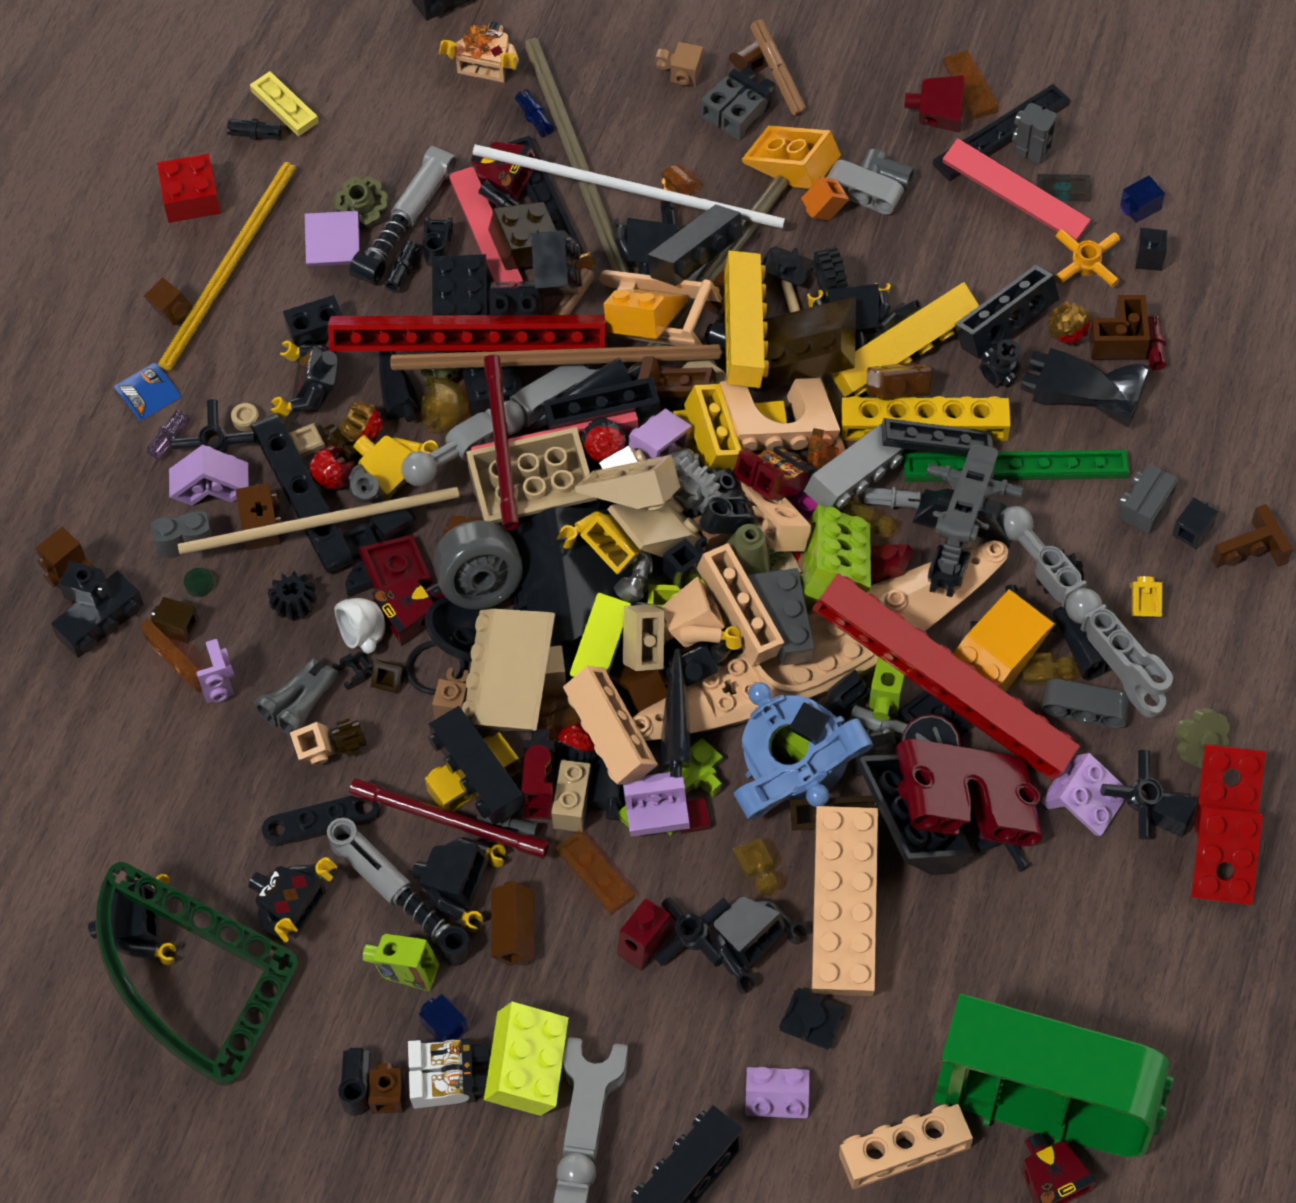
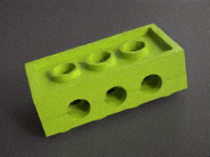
M818 504L808 522L811 525V536L807 540L804 551L803 594L819 599L837 573L851 578L857 587L868 593L871 588L870 523L861 517L842 513L834 507Z

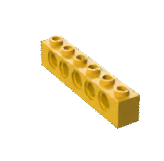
M859 396L842 398L841 437L843 441H859L878 427L884 418L992 432V441H1008L1009 398H999L996 396L989 398H972L969 396L961 398H944L941 396L917 398L913 396L887 400L862 398Z

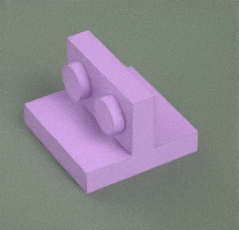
M670 772L646 775L630 785H623L630 837L690 828L683 777H670Z

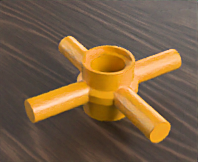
M1063 229L1058 231L1056 238L1073 252V262L1054 276L1058 284H1062L1076 273L1083 276H1090L1096 273L1112 288L1119 283L1120 280L1101 263L1102 254L1120 241L1117 233H1112L1098 244L1090 240L1079 244Z

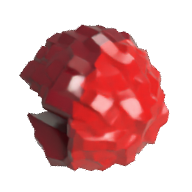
M331 445L319 449L310 463V475L313 481L326 489L336 490L347 485L349 475L354 467V461L346 463L342 456L334 457L337 453L343 451L337 446Z

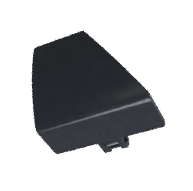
M549 508L520 524L516 529L519 552L523 564V579L511 595L514 597L515 605L512 610L555 613L550 647L563 646L584 633L598 593L622 600L616 594L614 586L622 577L632 576V564L621 573L616 574L580 534L577 535L573 546L568 549L563 547L568 538L562 537L557 540L563 526L571 525L575 527L576 522L596 511L611 515L608 510ZM651 553L653 567L651 575H648L647 580L643 582L645 584L643 587L644 594L648 592V584L659 585L663 582L660 557Z

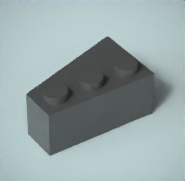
M798 568L747 575L784 641L777 655L782 665L812 661L814 644Z

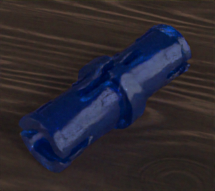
M523 90L526 97L520 91L515 96V100L524 111L525 119L533 124L540 137H546L543 130L549 136L554 131V126L545 116L544 108L536 103L529 90Z

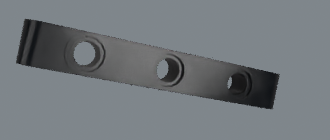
M274 413L251 423V429L255 432L256 440L297 518L301 519L330 513L278 414ZM336 523L304 529L327 574L354 562L351 551Z

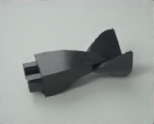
M1050 348L1048 355L1033 352L1028 369L1041 372L1040 376L1025 372L1020 389L1034 394L1033 402L1043 405L1065 403L1093 405L1114 421L1129 427L1144 388L1149 366L1130 364L1104 375L1085 361L1063 351Z

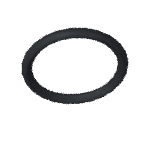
M433 640L422 643L413 649L408 656L405 667L406 676L410 684L420 692L429 695H435L436 689L420 685L414 679L411 667L414 658L420 651L428 647L437 646ZM459 660L460 672L456 679L462 678L463 672L466 670V661Z

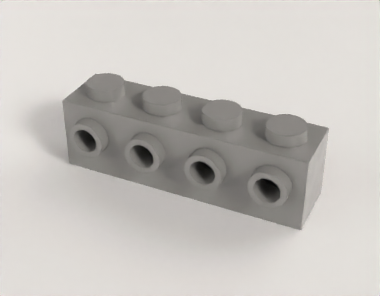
M880 424L815 472L804 492L817 504L842 509L850 501L852 495L856 494L859 496L865 491L872 480L876 483L884 476L888 468L895 469L904 458L901 455L904 448L883 446Z

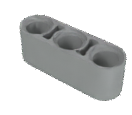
M837 160L826 177L838 180L849 197V201L882 214H891L904 193V188L899 182L845 160Z

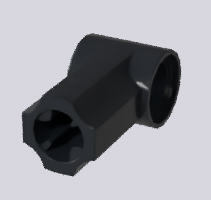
M349 1048L343 1051L342 1076L338 1093L343 1109L346 1113L353 1116L361 1115L369 1108L368 1093L371 1053L362 1048ZM353 1093L361 1094L360 1097L355 1100L347 1099Z

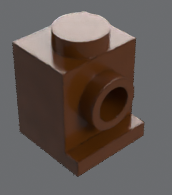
M381 1063L377 1065V1069H371L369 1072L368 1104L372 1114L403 1113V1075L401 1068H396L394 1064ZM390 1083V1085L386 1088L379 1086L380 1084Z

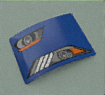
M156 363L149 365L114 386L139 421L146 419L181 398L178 390Z

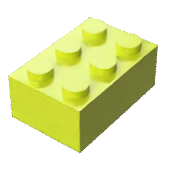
M511 1002L499 1010L496 1017L484 1101L539 1116L555 1108L569 1018L516 1002Z

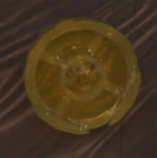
M429 377L424 385V388H429L428 395H422V423L424 426H428L425 429L426 432L449 431L460 423L463 415L467 414L468 399L463 397L462 390L452 380L442 377Z

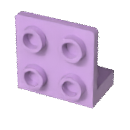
M1090 753L1073 756L1064 772L1053 781L1040 802L1047 809L1066 807L1093 834L1101 836L1125 800V798L1101 795V785L1103 783L1124 785Z

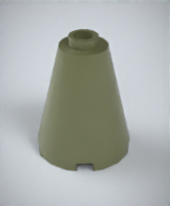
M754 524L742 525L725 544L729 543L746 575L771 572V559L762 529Z

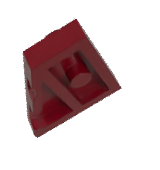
M909 544L870 546L871 585L886 579L896 578L905 573L914 552Z

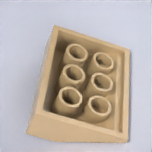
M577 427L509 442L518 517L537 514L549 508H563L597 500L595 497L577 493L575 490V486L590 474ZM495 445L467 451L468 469L483 520L494 523L501 522V499Z
M506 609L480 610L475 623L477 631L475 643L471 649L472 662L470 673L466 679V698L462 705L463 712L475 728L491 732L537 730L555 613Z

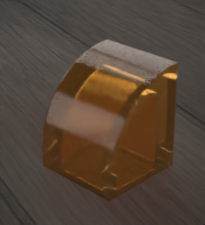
M681 164L670 166L662 172V189L691 196L703 188L702 182Z

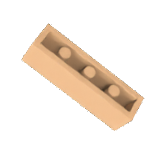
M729 543L704 553L697 566V570L718 604L729 627L736 626L741 632V648L751 666L753 667L777 656L784 641Z
M586 666L563 686L568 695L569 704L576 710L581 719V726L591 737L596 753L603 759L608 768L609 777L616 784L630 785L635 781H639L658 765L605 668Z

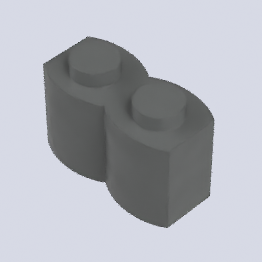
M204 511L189 512L179 518L163 517L151 523L153 541L160 558L181 556L178 549L179 543L213 537L207 512ZM202 550V551H197V552H192V553H200V552H204V551H207V550Z

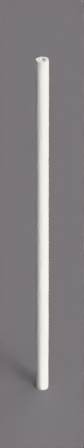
M475 144L473 149V155L697 209L707 211L716 204L741 212V219L772 227L783 229L785 218Z

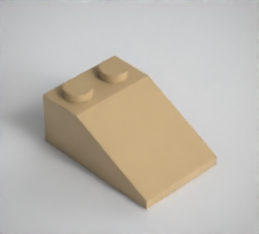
M672 455L592 471L575 486V490L580 494L635 509L647 507L651 511L664 507V503L672 499L673 494L680 488V483Z
M674 498L667 500L664 503V507L651 511L647 507L635 509L621 504L611 505L607 509L640 550L663 557V553L685 538L695 547L696 541L702 537L698 532L700 527L691 518H686L682 513L684 510L683 506Z

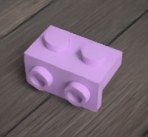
M217 639L206 642L213 667L197 672L206 703L221 702L234 695L230 679L235 678L227 650L226 648L220 649Z
M747 1067L745 1114L747 1116L808 1117L809 1070Z

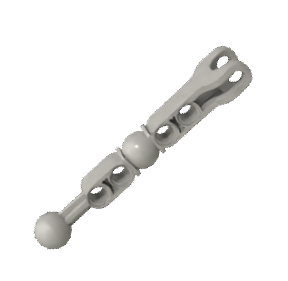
M590 364L560 365L557 369L520 389L515 395L510 396L509 401H504L508 435L516 434L523 426L528 427L530 424H533L544 413V401L563 396L597 370L588 369ZM487 409L486 412L478 413L455 426L446 436V445L428 454L417 451L410 453L404 458L401 471L406 482L417 487L428 485L435 479L437 468L457 456L468 462L466 452L471 451V447L494 442L491 410Z
M1015 505L1005 508L999 515L997 522L1010 541H1019L1036 561L1035 575L1052 597L1060 602L1063 608H1066L1069 618L1075 623L1082 624L1081 630L1087 632V638L1119 677L1128 699L1145 717L1160 715L1166 705L1164 693L1171 688L1173 682L1171 671L1158 656L1149 654L1143 649L1116 615L1107 610L1105 604L1102 605L1099 594L1092 589L1086 588L1087 582L1081 580L1079 571L1059 548L1045 546L1032 531L1034 527L1033 518L1028 510ZM1157 676L1161 677L1164 682L1158 683ZM1149 694L1158 705H1147L1144 697Z
M569 1037L563 1057L564 1076L568 1084L574 1089L565 1134L563 1158L556 1169L558 1181L553 1203L589 1202V1188L596 1178L595 1160L606 1099L610 1093L618 1090L624 1084L628 1063V1046L626 1044H614L607 1060L602 1063L593 1064L586 1061L582 1056L583 1049L580 1038Z

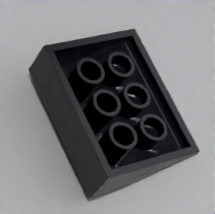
M898 755L858 756L855 759L906 863L930 875L953 874L974 855L961 827L957 836L918 830L912 827L907 801L898 792V785L904 779V775L900 770Z

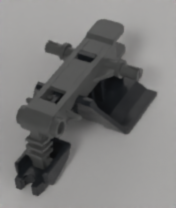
M980 444L971 445L962 471L951 469L949 465L942 467L929 463L926 475L943 478L942 481H948L954 489L946 488L939 491L925 489L912 522L930 528L936 526L935 533H939L940 537L947 538L944 545L937 546L929 567V592L935 593L937 588H944L947 590L946 596L953 597L956 589H961L971 557L970 552L962 550L963 543H975L977 537L989 539V541L1003 542L1008 548L1011 546L1012 541L1007 538L997 522L999 515L1007 506L1002 502L988 498L998 494L1004 497V494L1021 499L1024 487L1009 484L1008 480L1003 479V482L993 480L994 466L998 457V451L995 448Z

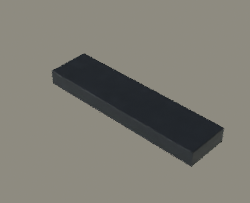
M884 418L881 423L883 446L966 457L973 444L993 448L992 432L889 418Z

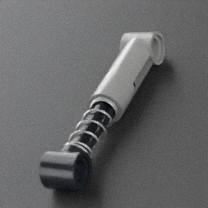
M431 146L427 150L421 168L392 208L391 221L385 223V229L379 232V238L375 239L372 243L373 247H369L364 252L358 251L354 255L349 268L351 276L373 285H377L381 281L386 269L385 258H388L387 253L389 250L394 249L393 244L395 241L400 240V234L406 232L405 227L414 225L443 181L449 179L448 174L455 172L458 163L457 155L435 146Z
M338 818L330 823L327 829V836L333 853L343 857L391 905L401 906L405 915H411L413 923L420 924L422 931L431 935V940L440 950L444 962L453 966L465 963L471 954L466 931L461 927L444 923L445 919H439L435 915V910L431 911L425 905L426 901L422 902L416 896L417 892L413 893L411 891L413 884L357 830L353 821L348 818ZM346 834L350 836L348 839L343 841L337 840V838L341 835ZM454 942L462 944L458 949L455 950L447 948L451 943Z

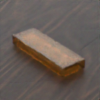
M968 50L944 57L943 64L950 76H965L963 99L974 119L976 120L999 112V105Z
M149 619L140 624L144 639L196 692L200 693L202 689L197 676V672L200 670Z
M580 830L556 846V852L610 916L635 899L634 893Z

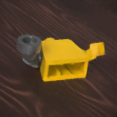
M365 435L361 436L353 446L363 457L349 475V489L352 498L358 502L367 503L372 501L379 492L383 499L388 501L407 483L401 471L404 458L410 453L417 451L430 454L439 449L437 443L433 440L419 443L396 437L391 438L385 435L375 445Z
M596 511L576 522L575 527L571 525L563 526L557 540L562 537L568 538L564 543V548H571L577 535L580 534L616 574L621 573L632 564V576L622 577L614 586V590L620 599L631 603L632 606L636 605L643 598V587L645 585L643 582L647 580L648 575H651L653 567L651 555L636 546L612 515Z

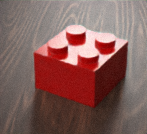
M209 153L157 162L163 204L168 223L221 214Z

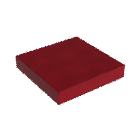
M413 534L360 547L359 554L375 591L411 577L417 578L422 587L432 585L433 579Z

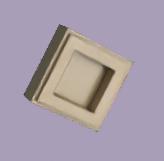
M314 423L289 433L301 459L317 453L319 449L325 447Z

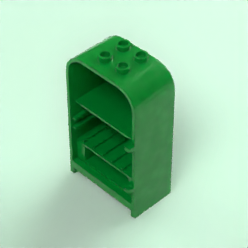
M959 993L941 1062L943 1064L933 1102L937 1105L949 1104L950 1107L959 1104L962 1112L984 1118V1126L989 1127L990 1120L1055 1138L1054 1144L1062 1140L1111 1155L1135 1158L1141 1157L1147 1152L1153 1134L1158 1135L1166 1112L1167 1106H1165V1103L1170 1093L1174 1076L1168 1075L1170 1068L1169 1059L1163 1053L1149 1046Z

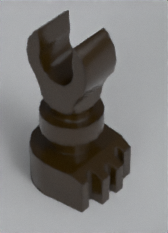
M334 424L323 428L327 433L321 436L323 442L327 446L332 445L342 449L343 451L338 454L345 459L346 463L354 461V466H356L363 456L353 448L354 444L349 442L348 439H344L340 430Z

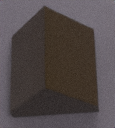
M375 659L370 687L398 694L406 675L404 667Z

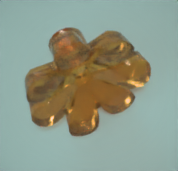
M477 25L469 26V34L463 36V42L466 44L465 52L471 54L475 59H479L481 53L488 55L491 49L486 44L492 42V36L486 34L488 27L486 25H481L479 28Z

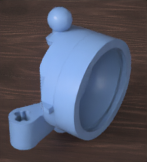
M763 682L753 684L749 689L748 696L750 701L758 705V707L751 713V718L745 727L742 747L744 749L746 765L749 769L745 775L748 780L751 778L755 780L734 792V796L747 820L752 821L763 816L786 799H807V802L813 807L824 806L830 797L829 790L841 779L848 762L866 753L874 746L860 720L853 719L842 725L844 722L842 716L836 717L831 711L809 698L794 695H781L771 698V689L767 684ZM804 702L829 715L830 719L815 744L809 741L808 751L800 762L793 765H783L774 758L771 750L774 735L781 728L791 725Z

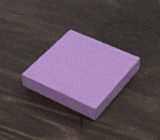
M358 211L305 214L307 267L351 264L354 255L360 251Z

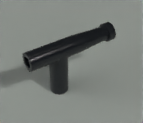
M918 300L908 304L901 303L882 322L876 325V331L880 334L885 333L899 319L920 310L921 303Z
M984 839L975 842L979 853L1003 844ZM1004 843L1017 864L1018 871L1022 872L1028 869L1029 864L1025 861L1019 846Z

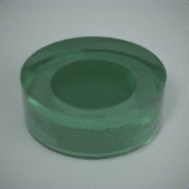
M194 568L185 575L184 586L189 595L203 597L211 592L213 579L208 570Z

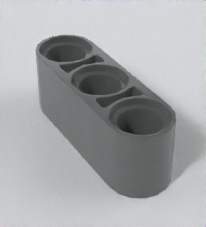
M1050 679L1045 685L1041 710L1046 715L1119 729L1126 725L1130 700L1126 693L1118 690L1062 679Z

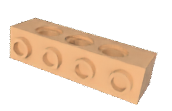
M736 478L744 496L750 500L751 513L756 516L758 527L762 529L766 543L773 551H805L807 540L811 536V525L785 497L769 501L753 490V487L747 486Z
M949 1104L940 1105L931 1111L932 1113L922 1117L919 1114L905 1118L902 1124L893 1127L883 1125L876 1128L873 1134L862 1138L861 1135H854L844 1140L843 1144L840 1145L839 1157L852 1190L971 1149L973 1137L959 1104L951 1107ZM937 1129L941 1132L942 1136L934 1139L929 1137L926 1131ZM900 1139H907L913 1146L908 1149H902L896 1142ZM876 1149L883 1154V1157L872 1159L867 1155V1152Z

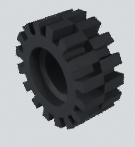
M837 247L815 251L813 256L814 268L816 270L815 276H817V284L820 286L819 290L823 291L825 299L827 290L848 287L846 281L847 274H845L843 258L840 256V251Z

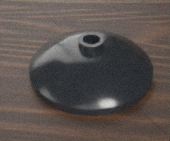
M442 598L434 602L428 609L425 616L426 630L433 642L442 651L456 659L472 662L471 649L475 643L477 631L475 623L480 610L461 608L450 602L447 598Z

